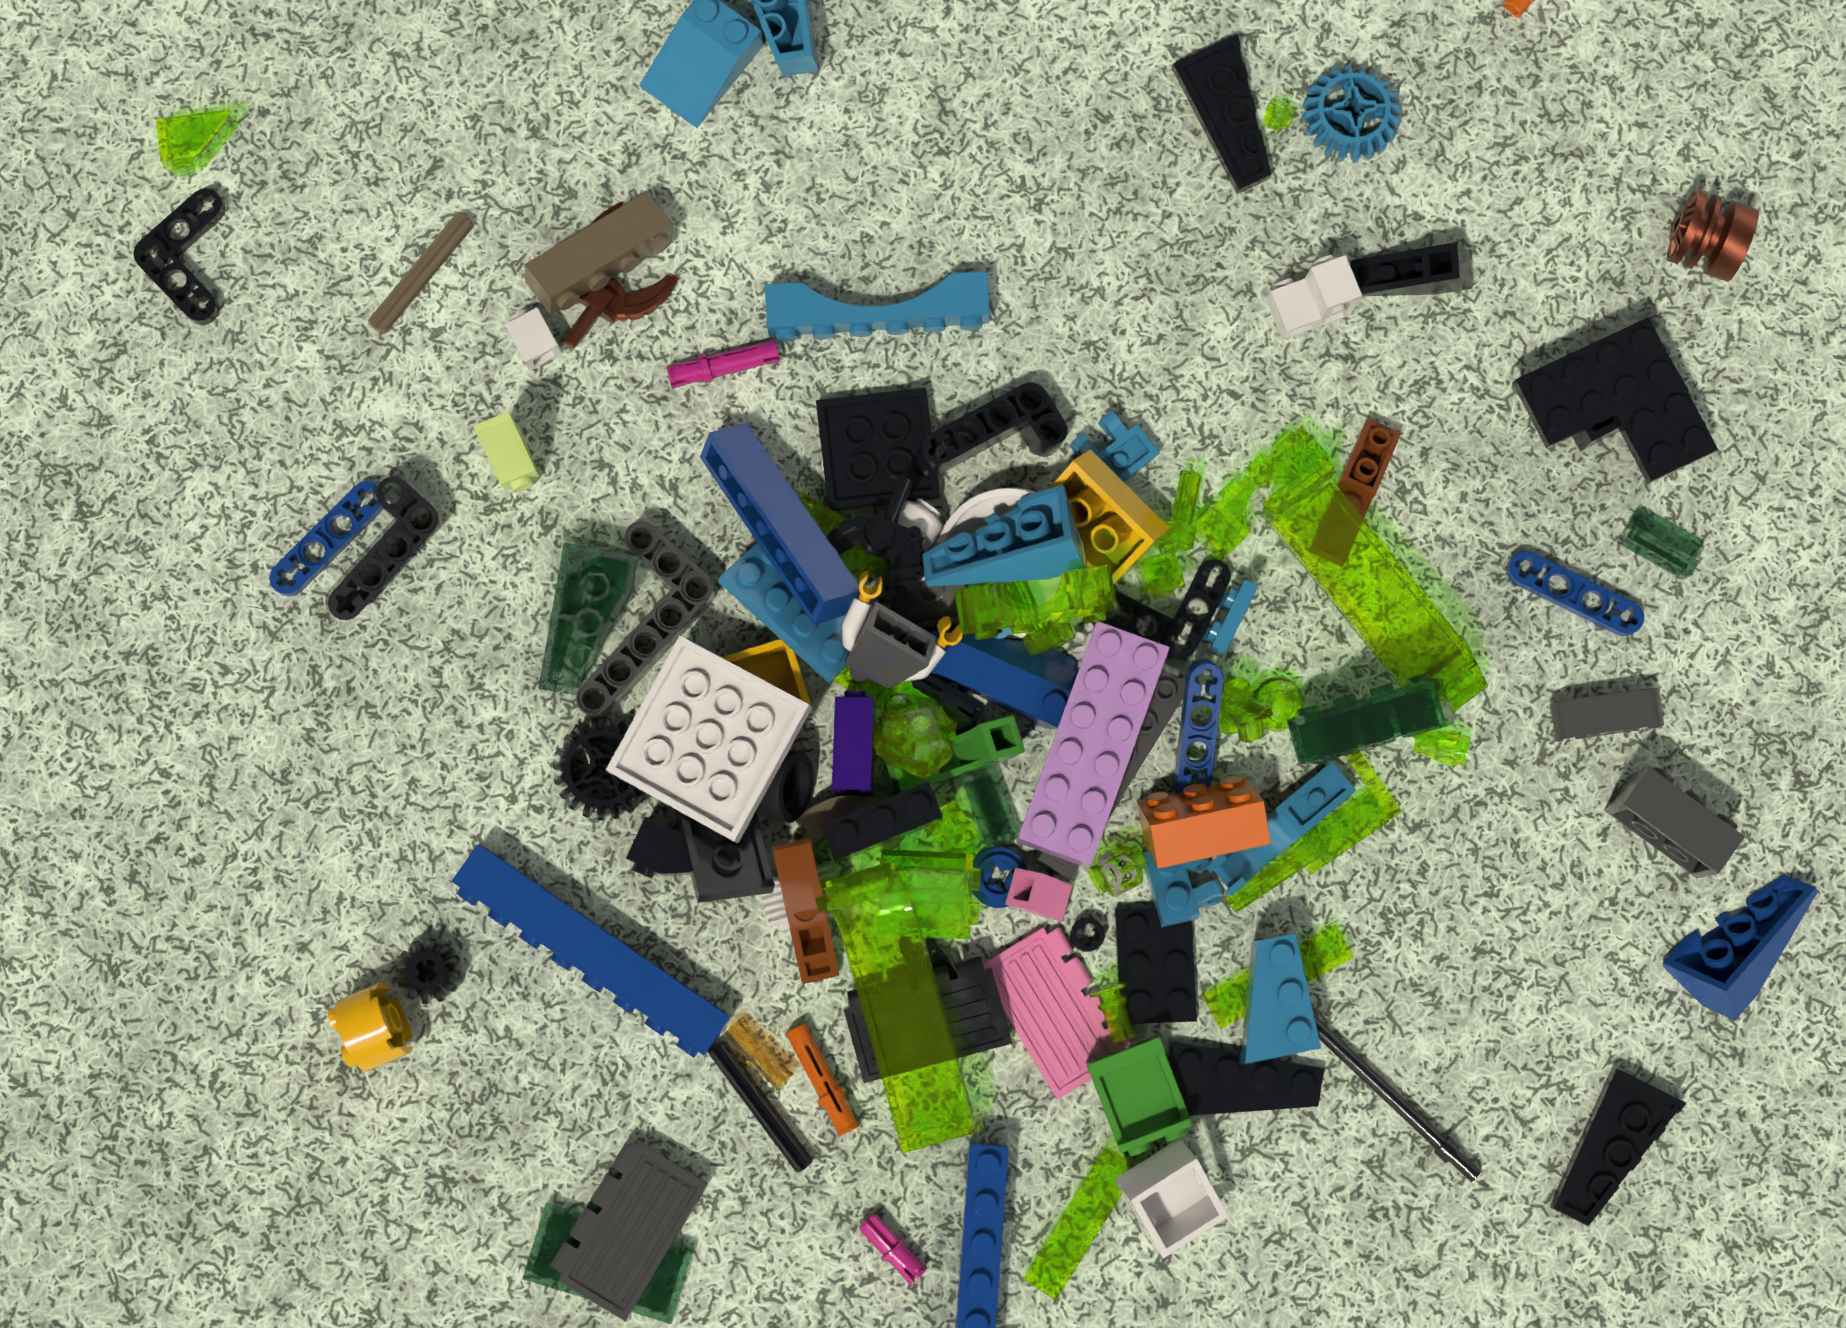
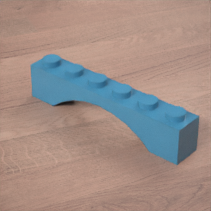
M987 271L950 273L940 283L923 294L901 303L884 306H856L838 302L817 293L802 282L765 284L769 337L776 336L777 341L783 342L797 340L798 335L813 334L815 339H830L835 337V333L850 332L852 337H866L872 334V330H886L887 334L902 335L908 333L909 328L922 327L924 332L937 333L946 329L945 326L960 325L961 330L972 331L981 329L982 324H989L990 318Z

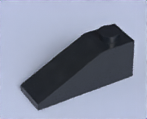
M1458 242L1351 260V269L1362 296L1436 295L1473 289L1471 255Z
M644 817L626 857L627 860L634 863L631 870L650 879H653L655 873L662 876L691 875L681 832Z

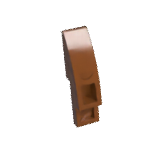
M1369 418L1366 419L1320 520L1318 530L1308 553L1341 568L1344 566L1401 435L1400 432Z
M810 838L772 846L802 984L839 976Z

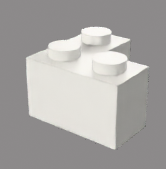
M1333 255L1319 258L1312 263L1313 267L1310 268L1304 279L1294 282L1292 278H1289L1272 286L1273 290L1270 291L1266 302L1282 340L1351 315L1362 294L1346 255L1335 259Z

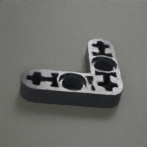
M208 188L199 189L143 237L137 243L133 252L134 260L138 266L192 322L198 325L210 324L217 318L220 310L219 303L178 257L224 216L226 210L224 201L217 192ZM203 200L209 203L213 201L214 211L210 214L205 210L202 211L200 203ZM189 211L194 216L199 214L196 217L201 222L198 226L186 215ZM177 223L189 225V234L182 240L171 238V229ZM150 248L153 251H157V256L166 266L160 270L153 261H146V250ZM174 273H183L186 276L185 286L177 291L170 290L167 285L169 277ZM191 292L203 303L209 300L206 303L207 313L202 314L198 311L193 314L196 311V307L187 298Z
M1211 559L1204 562L1198 569L1174 619L1119 592H1108L1101 597L1096 608L1097 617L1104 624L1170 647L1167 656L1172 659L1186 660L1196 651L1231 579L1230 569L1221 560ZM1213 568L1220 570L1219 577L1223 579V583L1216 582L1209 592L1210 595H1216L1215 601L1205 593L1194 591L1195 586H1198L1200 590L1204 589L1208 577L1203 573L1204 571L1211 572ZM1114 600H1117L1121 603L1119 606L1121 611L1129 614L1131 607L1138 611L1131 619L1130 628L1122 625L1127 618L1118 614L1113 619L1107 617L1108 610L1103 605L1105 603L1112 604ZM1192 600L1202 601L1207 607L1206 617L1201 620L1189 617L1186 610L1187 604ZM1144 616L1152 617L1157 623V632L1152 636L1140 634L1136 626L1139 618ZM1182 619L1188 626L1200 628V631L1197 634L1192 629L1186 639V642L1191 645L1190 649L1183 648L1180 652L1174 650L1175 643L1171 641V637L1178 638L1181 635L1185 625H1179L1178 621Z

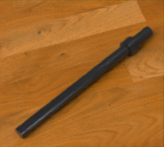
M1314 1014L1319 1040L1435 1148L1434 1153L1444 1163L1450 1162L1470 1182L1474 1181L1481 1173V1170L1460 1151L1461 1146L1450 1136L1445 1137Z

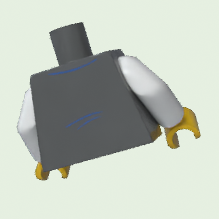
M868 571L863 572L859 579L860 595L858 599H853L842 623L843 646L848 650L845 662L850 667V675L859 683H865L871 679L885 688H892L903 681L926 678L945 655L946 651H944V648L947 645H956L961 641L962 630L960 625H957L953 632L945 633L950 628L952 621L949 616L943 617L937 624L940 636L936 640V636L875 601L872 605L868 604L871 598H875L881 593L882 577L880 576L875 587L869 588L864 584L868 577Z

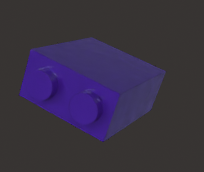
M849 690L844 691V697L835 696L832 790L836 796L862 795L874 797L876 704L874 698L867 697V692Z

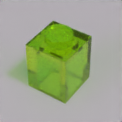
M953 800L940 809L943 821L925 829L948 862L954 857L961 862L978 850L975 843L980 840V836L956 801Z

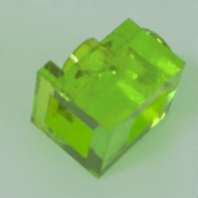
M1175 550L1137 561L1135 572L1143 596H1153L1154 599L1162 598L1175 593V589L1185 587Z

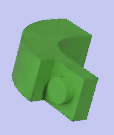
M1014 715L979 724L969 731L952 738L889 755L884 759L895 794H898L928 781L932 787L976 773L1014 758L1025 752Z

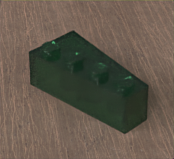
M1429 673L1406 679L1408 686L1393 690L1392 684L1382 685L1370 689L1371 696L1357 700L1356 695L1353 694L1334 699V707L1321 710L1320 705H1313L1297 710L1298 717L1288 719L1287 722L1298 764H1322L1331 761L1330 758L1359 753V748L1362 747L1373 748L1395 742L1398 737L1409 738L1454 725L1455 722L1443 679H1430Z

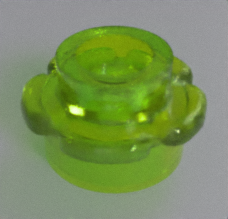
M1272 98L1266 107L1263 124L1265 127L1273 129L1276 134L1280 133L1283 128L1288 129L1292 123L1294 108L1289 107V100L1287 98L1282 100Z

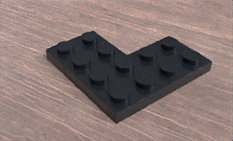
M1649 317L1527 373L1512 382L1546 449L1613 418L1647 484L1707 457L1718 450Z

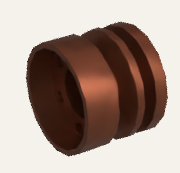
M1696 188L1689 196L1685 205L1680 209L1670 233V244L1667 250V261L1678 264L1685 256L1684 267L1692 269L1703 255L1705 256L1703 273L1729 282L1739 270L1748 252L1757 227L1759 210L1732 201L1721 215L1722 197L1713 194L1707 202V191Z

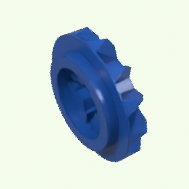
M1002 847L987 849L980 853L971 864L968 875L971 892L982 904L989 907H1009L1005 903L1014 873L1010 874L1005 880V889L1007 891L1005 894L997 884L984 886L983 883L992 877L990 863L993 862L995 868L997 867L1000 872L1011 870L1015 872V868L1028 870L1027 865L1020 855L1010 849Z

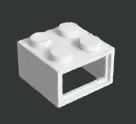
M1180 1138L1114 1179L1147 1238L1162 1258L1167 1257L1229 1217L1198 1159Z

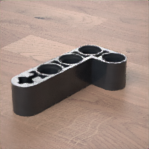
M1028 382L927 435L915 455V463L922 473L928 476H936L1018 432L1034 454L1048 457L1053 455L1061 446L1068 434V427L1047 391L1037 383ZM1021 399L1030 400L1034 404L1035 409L1025 408L1021 403ZM995 415L1000 417L1004 421L1005 426L993 424L989 416ZM1040 430L1051 432L1055 440L1049 441L1044 439ZM966 432L970 434L974 442L966 443L962 441L958 433ZM945 445H947V448L944 450L941 457H939L936 453L942 451Z
M390 475L381 477L376 481L372 492L377 504L394 519L326 594V607L339 620H350L356 617L432 534L438 525L439 517L436 509L399 477ZM390 482L397 483L401 489V496L395 503H386L381 495L384 485ZM416 508H425L429 513V522L423 528H414L410 522L411 513ZM391 536H400L404 541V549L397 556H389L384 548L385 542ZM366 564H375L379 570V577L371 584H364L359 578V571ZM350 579H352L356 586L366 591V593L361 597L358 592H355L349 599L352 607L349 610L342 607L337 611L335 608L338 606V602L335 598L338 594L345 597L353 590L351 586L347 585Z

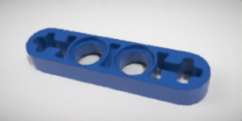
M365 481L354 486L273 567L269 579L275 591L287 597L296 596L302 592L382 512L383 508L377 502L372 507L366 504L358 511L360 515L364 516L358 521L356 516L346 509L351 504L356 510L363 502L360 495L364 491L371 494L375 483ZM382 491V492H381L382 498H383V500L386 502L385 494H384V492ZM341 516L350 518L352 526L346 535L338 536L332 532V523L335 519ZM312 543H321L325 548L324 557L314 563L307 561L305 556L307 547ZM296 557L304 566L310 569L307 574L301 569L294 574L293 579L296 581L294 586L290 587L285 584L280 587V584L283 582V579L280 577L281 573L286 571L290 574L298 567V565L292 562Z
M1521 551L1507 562L1506 573L1512 583L1616 635L1630 636L1643 626L1644 613L1639 605L1533 552ZM1524 560L1530 562L1529 569L1539 574L1545 568L1548 572L1541 578L1540 585L1537 586L1534 583L1539 577L1529 573L1524 577L1519 576L1520 569L1515 564H1521ZM1560 576L1566 581L1567 591L1564 595L1558 596L1549 590L1548 581L1550 577ZM1585 593H1595L1600 598L1601 606L1597 612H1589L1583 607L1582 597ZM1612 601L1615 605L1610 610L1619 614L1629 610L1631 612L1630 619L1634 621V624L1622 627L1620 625L1621 618L1610 614L1607 616V620L1602 618V616L1607 612Z
M1199 659L1193 662L1188 667L1186 673L1173 783L1174 791L1177 794L1183 793V786H1188L1191 783L1192 774L1189 769H1184L1185 767L1195 770V781L1197 784H1204L1206 788L1211 787L1223 689V674L1219 667L1208 659ZM1204 669H1208V672L1213 676V680H1207L1205 684V692L1208 696H1212L1211 699L1201 696L1202 685L1196 679V676L1203 675ZM1199 705H1205L1210 708L1208 720L1201 724L1193 723L1190 718L1191 711ZM1194 742H1202L1206 745L1204 756L1198 760H1191L1186 756L1188 746Z

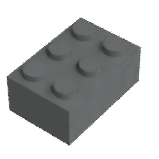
M1649 767L1630 774L1604 811L1695 878L1719 874L1745 838L1744 835L1736 830L1737 824L1723 814L1718 813L1716 816L1704 807L1706 802L1700 796L1687 790L1684 792L1673 784L1674 778L1660 768H1654L1653 770Z

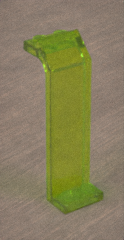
M1324 456L1265 499L1261 516L1401 687L1410 703L1406 716L1412 724L1416 726L1422 722L1428 730H1431L1486 689L1488 684L1470 647L1331 478L1335 467Z
M894 861L821 882L824 896L815 898L819 914L831 913L839 927L902 1153L972 1135L987 1128L983 1113L974 1115L914 901Z

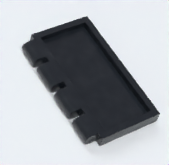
M976 956L954 962L958 977L951 978L948 965H943L917 972L921 987L914 988L911 975H906L880 982L883 997L877 998L874 985L847 991L850 1006L844 1007L843 1010L863 1082L868 1083L1012 1044V1037L992 967L984 969L981 956Z

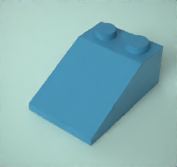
M693 0L679 18L639 87L697 129L763 47L762 31L720 0Z

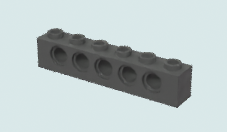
M1163 669L1161 670L1109 817L1184 698L1185 683ZM1044 852L1041 853L1036 863L1067 882L1072 879L1080 866Z

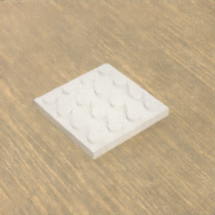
M679 636L608 764L606 771L728 839L739 843L808 717L812 706Z

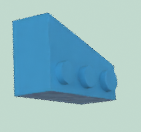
M1296 933L1252 942L1239 1064L1321 1049Z

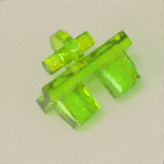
M1234 676L1224 681L1219 727L1220 732L1227 735L1238 733L1239 740L1248 743L1265 737L1263 719L1273 716L1270 704L1251 697L1252 689L1246 679ZM1205 706L1206 713L1210 714V708Z

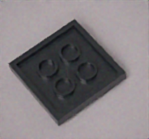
M926 388L816 400L829 512L888 505L900 476L914 482L906 501L915 502L917 498L923 501L940 499L937 475L928 476L922 473L915 463V455L924 438L932 433Z

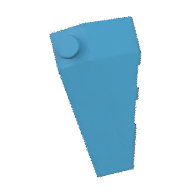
M1064 485L1026 495L1016 501L1018 507L998 517L995 513L985 519L987 524L970 534L961 532L922 554L927 586L1045 580L1085 569L1081 541Z

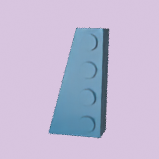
M751 0L783 77L819 71L810 0Z

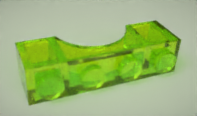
M1302 426L1293 434L1289 429L1286 430L1274 441L1272 445L1276 449L1267 458L1260 454L1245 468L1249 474L1240 482L1235 478L1231 480L1218 493L1222 497L1220 501L1213 507L1206 503L1192 516L1191 519L1195 523L1189 532L1215 559L1221 561L1226 559L1251 534L1246 517V507L1249 497L1256 490L1270 484H1286L1301 490L1331 461L1332 457Z
M1110 563L1075 568L1062 572L1061 581L1056 593L1043 605H1031L1018 600L1007 590L1003 582L976 584L954 590L962 635L975 633L976 640L997 637V630L1011 628V634L1034 631L1033 624L1047 622L1048 629L1070 625V618L1083 617L1084 623L1102 621L1107 619L1106 613L1118 609Z

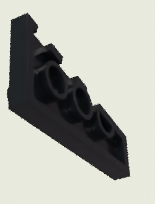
M1238 33L1172 65L1175 77L1237 194L1269 180L1272 175L1262 133L1258 127L1255 114L1256 107L1247 81L1248 74L1245 62L1243 63Z
M1171 1042L1168 1062L1189 1116L1319 1106L1324 1068L1275 1059L1239 1064L1240 1053Z
M1613 1068L1550 1208L1583 1225L1589 1226L1619 1189L1620 1183L1627 1174L1635 1169L1642 1160L1643 1154L1654 1141L1659 1139L1667 1129V1124L1676 1113L1679 1114L1687 1103L1620 1069Z

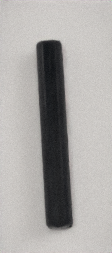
M720 1041L708 1051L709 1056L792 1168L799 1173L811 1165L813 1162L812 1157L725 1041Z

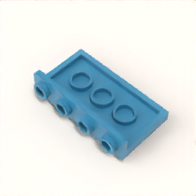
M758 543L721 574L718 582L829 684L847 667L845 658L848 650L843 646L842 623L845 616L813 625Z

